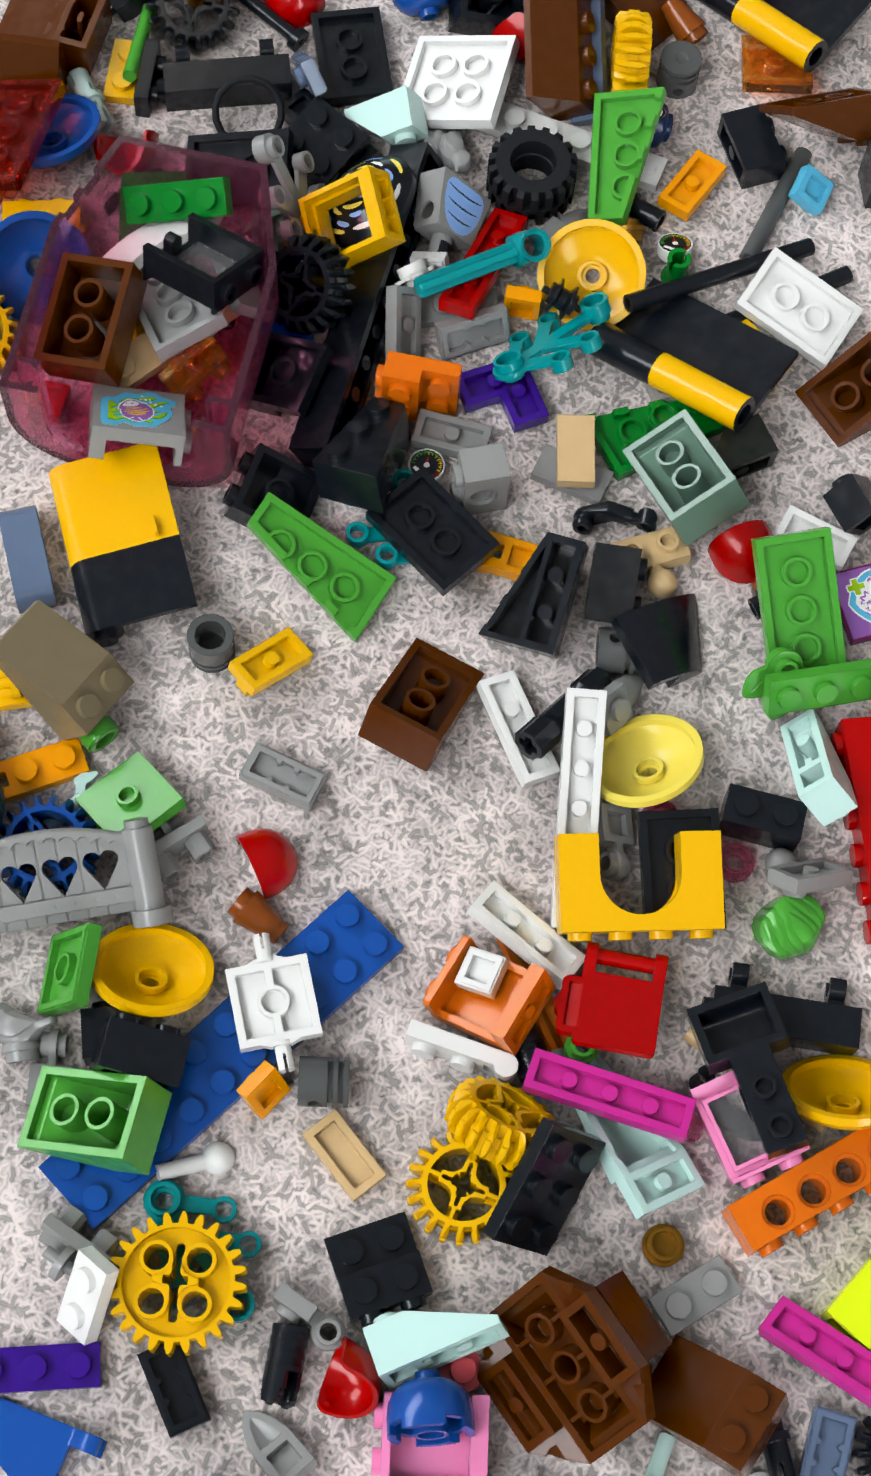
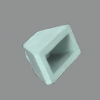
M406 85L344 110L346 118L390 145L417 143V141L429 137L422 97Z

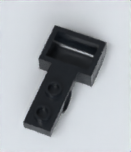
M764 981L686 1009L692 1033L709 1075L732 1069L742 1101L751 1121L755 1125L768 1160L808 1146V1136L773 1053L789 1048V1036L766 982Z

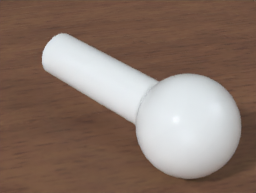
M220 1141L213 1142L206 1146L202 1154L155 1165L156 1176L160 1182L205 1170L213 1175H223L233 1167L235 1154L228 1144Z

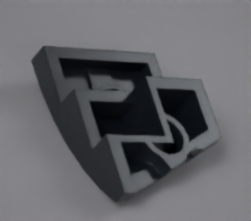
M685 594L663 599L616 616L611 622L648 690L663 683H666L668 688L702 672L695 594Z

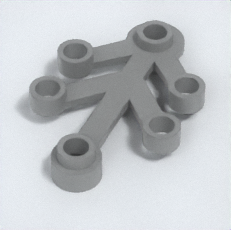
M272 133L256 136L252 140V152L255 160L263 166L271 164L281 186L275 185L264 190V202L268 209H277L294 217L283 220L280 223V234L284 241H288L289 237L293 235H304L306 232L300 221L301 211L298 199L326 186L324 183L309 186L307 190V173L313 172L315 167L314 159L309 151L293 154L294 183L282 159L285 153V146L281 137Z

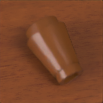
M668 0L661 7L676 41L696 44L709 33L704 27L706 22L682 0Z
M248 887L227 911L234 918L233 923L254 934H259L260 937H262V933H269L270 942L273 944L278 941L279 937L289 927L258 890L254 893Z

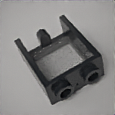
M191 213L188 215V241L182 245V237L169 231L163 240V250L150 243L143 245L144 281L154 278L210 308L211 314L215 315L263 281L264 249L195 213Z

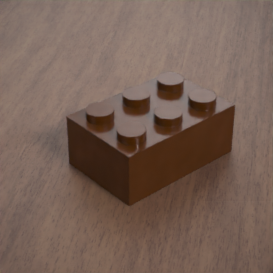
M69 252L62 253L33 359L49 376L114 387L120 386L148 283L147 280L144 281L143 274L135 263Z

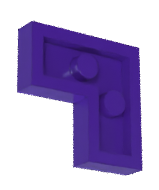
M493 363L462 372L459 398L466 413L501 402L514 433L549 421L548 410L530 371H526L524 376L514 383L496 380L492 372Z

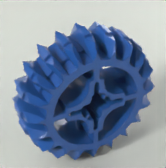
M53 794L49 798L48 805H44L41 796L36 795L34 797V807L29 808L24 800L19 802V807L22 811L19 815L12 810H7L6 816L11 823L10 825L2 823L0 833L8 837L24 833L28 828L30 831L43 830L45 828L40 822L45 819L60 820L71 828L96 829L97 826L92 819L85 820L87 814L82 807L73 812V800L67 799L59 807L58 796ZM88 853L84 856L83 863L85 867L94 875L97 872V867L88 860H99L102 858V853L100 856L96 853ZM62 859L59 863L57 861L53 863L51 860L45 861L43 866L49 868L54 876L49 878L59 889L64 888L67 893L77 870V862L74 860L65 870ZM23 864L18 870L11 866L2 870V878L9 877L6 883L13 890L20 886L19 895L21 898L26 899L35 876L25 873L22 869L26 867L32 869L34 866Z

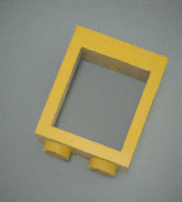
M369 165L298 199L301 211L300 221L305 232L315 234L316 236H325L331 239V243H336L328 210L362 195L372 237L340 251V254L350 258L345 266L346 268L406 242L389 172Z

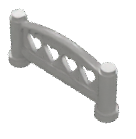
M148 817L124 820V829L121 831L94 828H53L1 838L0 933L131 911L134 928L154 927L173 921L171 903L165 901L152 824H149ZM105 850H112L117 854L118 862L106 888L85 867L83 859L86 854L96 853L100 856ZM64 857H72L77 862V870L66 895L43 872L42 867L45 861L55 860L59 863ZM23 864H31L35 867L36 877L25 902L3 880L2 870L11 866L18 870Z

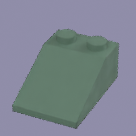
M686 409L680 411L622 450L685 546H688L750 505L737 479Z

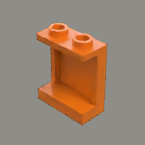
M463 935L458 944L449 951L446 963L437 978L428 985L423 1004L431 1015L440 1022L516 1056L556 986L545 968L531 963L528 969L510 962L495 999L457 987L454 981L469 947L479 948L472 938Z

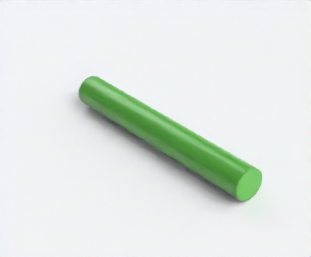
M146 4L142 7L122 74L123 78L128 82H133L137 78L145 40L148 39L152 27L149 20L156 13V11H147Z

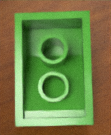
M42 1065L17 1146L22 1149L112 1171L149 1175L172 1093L147 1076Z

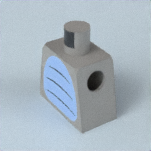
M446 166L420 173L413 226L415 231L430 241L427 252H448L449 257L450 252L470 248L477 237L490 207L491 200Z

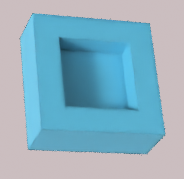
M811 164L800 168L788 197L806 212L816 216L822 213L835 184Z

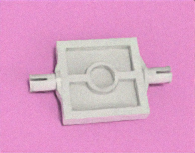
M262 933L264 949L261 947L259 934H255L252 936L257 959L245 966L225 969L240 1052L245 1053L259 1049L275 1050L278 1073H286L284 1056L286 1057L288 1071L292 1072L296 1070L291 1046L303 1040L323 1037L307 953L289 957L273 956L269 933Z

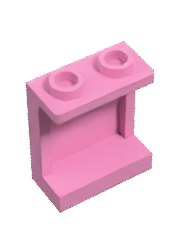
M384 1391L383 1402H378L374 1409L373 1429H382L381 1448L372 1447L371 1475L487 1476L490 1395H472L470 1397L475 1421V1435L473 1437L466 1436L465 1431L459 1433L460 1442L456 1444L416 1447L415 1438L401 1436V1443L399 1445L387 1440V1407L393 1392Z

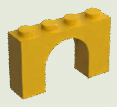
M721 830L680 831L674 835L675 886L666 904L656 912L649 914L627 912L614 904L607 896L600 876L599 833L557 834L554 837L557 935H567L568 942H591L592 934H608V941L633 940V933H649V940H672L673 932H689V939H713L714 931L725 929Z

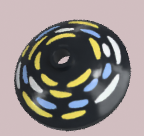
M379 156L367 159L352 167L341 177L343 178L368 165L389 172L400 220L409 209L416 190V177L412 168L403 159L395 156ZM362 195L328 210L336 244L341 246V248L346 249L372 237Z

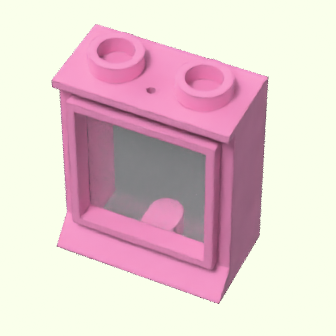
M733 1071L697 1086L688 1092L689 1097L697 1099L695 1104L696 1113L730 1185L740 1182L743 1189L766 1179L764 1170L777 1164L781 1171L789 1169L803 1162L804 1159L801 1153L811 1149L808 1145L768 1160L755 1125L751 1121L742 1101Z

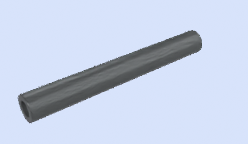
M796 148L739 255L740 259L762 252L790 199L788 194L800 168L808 165L812 157L811 152L807 148Z

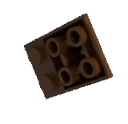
M10 0L0 23V33L59 40L69 70L72 71L75 68L83 67L91 75L113 21L110 1Z

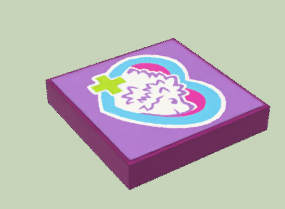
M871 564L836 572L842 625L850 646L871 641Z

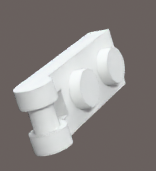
M411 1019L404 1045L411 1047L410 1051L414 1055L428 1060H433L434 1056L449 1060V1065L460 1072L473 1073V1070H477L495 1077L499 1082L505 1083L508 1081L510 1085L513 1083L518 1070V1061L514 1055Z

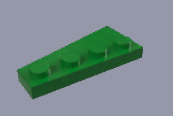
M661 399L651 401L648 406L628 409L627 406L613 409L610 414L595 415V447L610 471L614 472V477L618 482L636 473L622 450L680 411L687 410L707 439L722 433L725 426L677 400L664 402Z

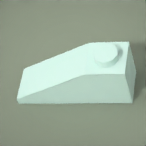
M809 709L782 725L780 730L798 797L818 821L825 827L856 809L858 805L851 782L816 710Z
M425 1311L387 1312L376 1317L373 1320V1324L362 1328L378 1376L389 1389L414 1379L415 1372L419 1370L437 1369L510 1336L507 1327L498 1314Z

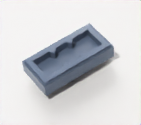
M302 51L292 55L291 58L296 67L292 69V72L301 90L306 88L315 97L326 92L327 86L314 58Z
M817 1405L813 1406L797 1476H846L858 1418Z

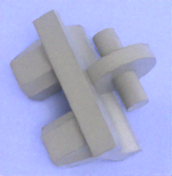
M178 814L153 831L163 884H168L182 874V869L174 856L182 851L187 850L196 864H200L214 855L209 839L208 826L201 814L187 823H184Z
M69 1205L57 1216L50 1213L42 1222L44 1228L38 1241L47 1246L42 1257L53 1264L49 1270L48 1277L55 1282L65 1273L69 1276L71 1275L78 1249L92 1245L110 1261L119 1244V1239L104 1229H100L91 1241L79 1234L86 1226L87 1218L84 1213L73 1205Z

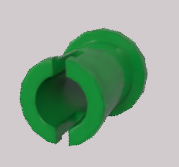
M675 248L669 252L667 266L662 269L660 275L661 282L664 283L689 275L687 270L690 265L691 255L688 253L685 256V249Z

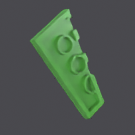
M665 87L594 93L587 219H602L617 225H626L667 96Z
M270 492L267 493L246 525L354 642L397 578Z

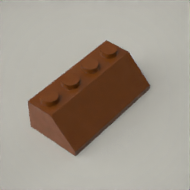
M523 0L526 98L549 117L558 121L593 114L594 93H597V87L593 80V66L596 65V53L592 46V32L595 31V20L591 12V0Z

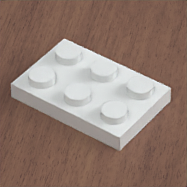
M776 247L770 252L733 307L782 343L797 350L799 355L821 370L827 366L864 310Z

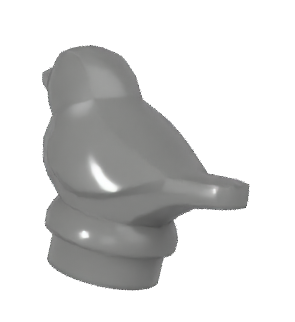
M438 129L436 131L428 130L429 137L424 138L423 142L430 144L444 164L443 167L446 166L450 170H454L455 173H468L470 171L472 158L469 152L466 151L463 142L467 129H457L449 133H443Z
M1 1002L0 1042L4 1044L2 1054L6 1056V1064L40 1059V1042L38 1039L46 1028L57 1023L56 1016L35 1019L17 1012L10 1005Z

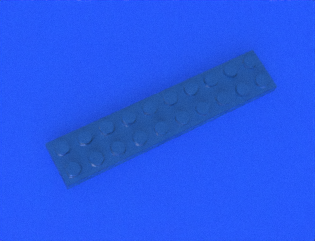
M347 890L282 948L276 956L289 957L307 953L322 1025L402 952L404 946ZM230 996L185 1035V1037L191 1038L180 1086L171 1092V1100L149 1175L112 1171L55 1156H50L38 1167L67 1201L84 1213L87 1218L86 1222L94 1231L156 1176L155 1165L173 1161L241 1098L236 1090L264 1060L274 1067L277 1066L275 1050L259 1049L245 1053L240 1052ZM300 1041L295 1045L291 1046L292 1051L297 1046H299L303 1041Z

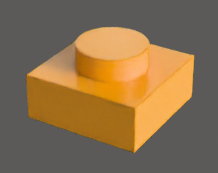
M507 285L504 305L507 307L508 316L537 321L543 292L526 285Z
M264 1060L254 1072L248 1075L236 1091L248 1107L263 1120L291 1088L276 1068Z

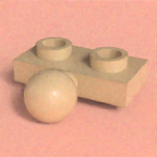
M672 526L610 543L642 549L641 558L648 559L646 575L650 574L647 587L651 595L658 599H667L677 590V578L673 572L667 569L691 562L692 554L689 547L685 546Z

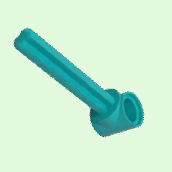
M539 228L516 232L506 237L505 244L416 277L413 280L414 290L419 298H426L512 264L516 268H520L533 262L541 261L550 252V238L544 230ZM527 237L532 240L534 245L532 255H529L524 248V241Z

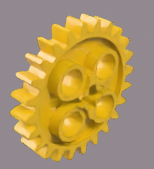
M182 1211L178 1223H173L169 1213L164 1212L163 1225L157 1226L149 1217L147 1218L149 1231L142 1233L139 1229L133 1227L132 1233L136 1241L130 1244L121 1240L119 1244L126 1253L125 1256H114L110 1259L119 1268L115 1283L117 1288L113 1289L110 1301L120 1302L110 1311L111 1315L114 1318L126 1316L119 1326L123 1333L136 1328L132 1338L134 1344L139 1345L146 1338H149L148 1350L150 1353L154 1354L162 1343L168 1357H172L176 1345H181L185 1355L190 1356L191 1344L196 1341L205 1351L208 1349L206 1336L212 1334L221 1341L223 1336L219 1326L222 1323L232 1327L235 1326L236 1323L229 1314L230 1310L244 1309L243 1303L235 1298L236 1294L248 1292L247 1285L237 1282L238 1278L248 1274L246 1266H234V1263L243 1257L241 1250L227 1251L234 1241L231 1234H228L218 1239L221 1226L217 1222L206 1230L204 1215L200 1214L194 1224H190L187 1212ZM180 1245H184L185 1252L182 1258L180 1273L184 1281L187 1282V1285H180L178 1288L177 1320L172 1323L169 1321V1316L174 1301V1292L167 1283L176 1280L177 1249ZM159 1250L169 1253V1260L165 1267L159 1270L148 1268L147 1262L152 1253ZM205 1253L212 1257V1264L207 1271L196 1273L190 1270L191 1261L196 1255ZM151 1294L162 1295L164 1303L158 1312L146 1314L142 1311V1304L147 1296ZM194 1297L205 1298L207 1300V1308L201 1316L193 1318L185 1314V1307L189 1300Z

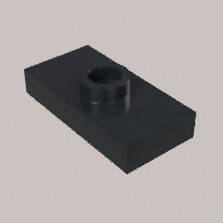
M160 1344L154 1354L150 1353L149 1350L137 1354L171 1439L212 1420L181 1345H176L172 1357L166 1355L164 1344Z

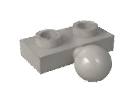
M775 848L768 853L765 859V868L768 872L767 883L781 888L782 893L789 897L803 898L806 897V893L816 891L829 893L833 892L834 888L851 885L853 869L824 857L797 862L795 855L790 850Z

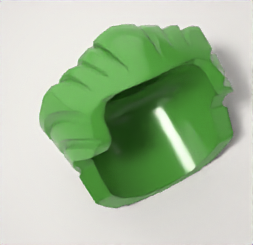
M808 894L803 898L782 895L765 904L753 917V935L762 948L769 955L777 959L786 960L801 956L811 951L815 945L825 921V914L816 899Z

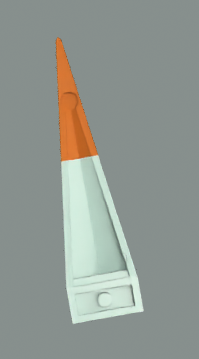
M496 938L504 957L510 962L528 969L530 965ZM551 995L536 1020V1024L548 1051L564 1056L563 1046L568 1036H560L555 1031L556 1015L554 1013V998ZM575 1046L578 1051L585 1053L583 1048ZM598 1053L589 1064L614 1073ZM576 1109L586 1132L597 1136L606 1143L599 1156V1160L610 1184H617L636 1220L705 1186L687 1151L678 1141Z

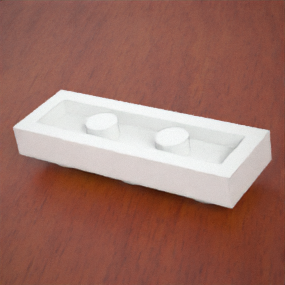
M511 670L480 680L476 689L521 788L524 789L557 778L560 768L551 750L543 758L531 760L522 754V751L515 743V733L535 717L515 671Z
M495 880L466 912L529 965L533 963L545 968L560 991L563 978L567 975H574L584 963L585 955L564 937L557 935L553 928Z

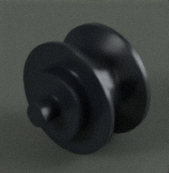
M562 278L559 284L554 282L551 288L544 285L541 292L547 294L544 302L547 303L545 311L547 312L553 307L558 309L560 320L565 314L570 316L573 310L578 313L581 311L580 305L577 304L580 296L577 295L579 287L577 286L571 291L564 288V278Z

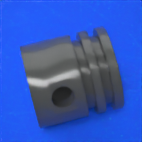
M673 41L662 50L656 84L657 87H665L668 98L684 99L692 95L696 90L703 59L700 50L692 43L686 41Z
M204 614L190 623L187 630V643L192 663L199 670L206 673H218L228 668L230 661L235 658V640L231 624L224 617L217 614Z
M598 627L595 667H599L610 674H624V671H627V675H633L634 671H636L637 675H640L614 628Z
M300 1056L297 1105L302 1107H327V1103H332V1108H337L338 1104H343V1108H348L350 1058L345 1057L344 1061H340V1057H334V1061H329V1057Z

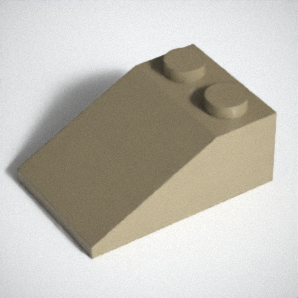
M40 600L34 601L0 637V669L63 741L88 735L134 683L132 678L107 650Z

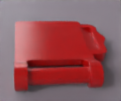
M588 941L582 976H565L562 981V989L554 999L556 1033L560 1036L572 1037V1043L577 1046L646 1059L653 1058L656 1049L669 956L656 954V958L602 949L599 948L600 943ZM596 964L638 971L653 974V979L650 982L596 972L595 968Z

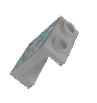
M93 383L89 411L88 458L104 459L106 440L171 447L173 448V466L181 467L183 453L190 454L192 444V431H190L191 410H185L184 394Z

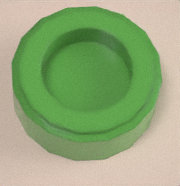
M104 716L88 735L80 737V742L90 753H96L116 738L120 727L110 716Z

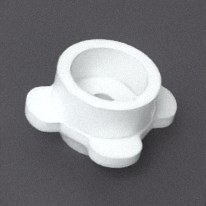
M423 258L396 270L401 281L394 284L401 285L406 282L407 287H414L413 280L416 277L426 274V272L435 269V267L432 265L427 268Z

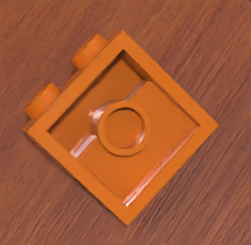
M388 350L385 365L378 364L374 383V386L377 387L375 397L405 404L408 420L417 421L421 408L456 416L459 404L462 365Z

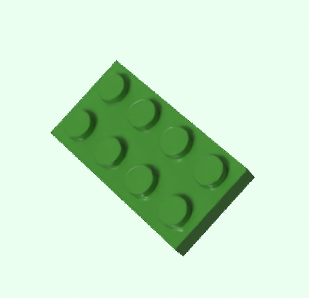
M820 527L751 539L766 657L772 650L778 647L794 649L800 654L803 659V667L806 668L847 662L831 528Z

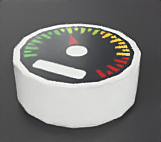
M665 234L657 241V256L660 260L667 263L669 252L675 248H683L686 250L685 256L688 253L692 256L693 242L683 234Z
M428 448L419 449L409 458L408 470L413 473L423 467L438 483L444 477L445 461L439 452Z

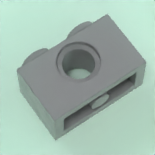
M504 443L458 449L457 464L451 465L453 482L450 483L451 496L471 515L506 509L511 473Z

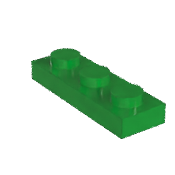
M229 176L123 187L127 225L188 219V215L191 213H195L203 218L234 215Z

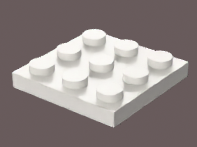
M516 35L419 36L404 85L422 97L427 129H495L520 46Z

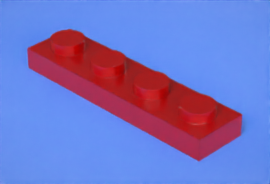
M495 207L464 259L505 244L506 237L527 229L528 217ZM503 268L444 290L439 298V310L473 320Z

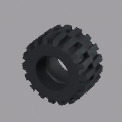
M528 125L526 130L517 127L513 129L512 134L505 132L500 136V142L495 141L492 146V152L489 153L486 180L488 199L491 200V203L495 202L496 208L527 216L528 220L535 219V226L542 225L544 217L550 219L554 215L557 218L558 211L563 215L567 210L568 203L571 204L577 176L578 159L576 153H572L573 146L569 141L563 143V136L557 132L553 135L550 133V129L543 127L542 130H537L535 125ZM523 169H535L543 172L548 177L541 180H528L520 177L516 172Z

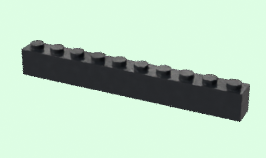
M428 142L391 145L388 156L403 159L412 168L416 177L414 198L409 209L401 219L406 242L350 267L355 273L349 277V283L353 284L356 288L348 292V297L354 303L343 306L347 316L342 319L337 318L338 326L328 330L323 344H327L333 350V354L305 417H299L288 448L306 467L313 468L312 460L365 406L385 345L386 286L395 285L394 283L401 281L396 270L410 264V256L413 251H416L421 236L420 233L415 231L413 226L419 176L422 172L444 166Z

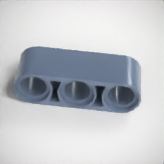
M36 505L0 512V529L19 614L24 613L36 600L42 601L48 607L58 606Z

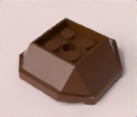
M549 1266L489 1313L498 1314L507 1327L510 1336L483 1348V1359L479 1363L477 1379L486 1393L490 1395L491 1400L527 1453L540 1456L550 1454L569 1461L592 1464L656 1417L651 1385L652 1366L595 1285L583 1282Z

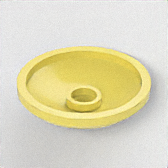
M647 714L633 717L613 735H604L600 797L611 804L628 808L651 807L675 798L696 780L703 767L705 753L700 735L688 722L671 715Z

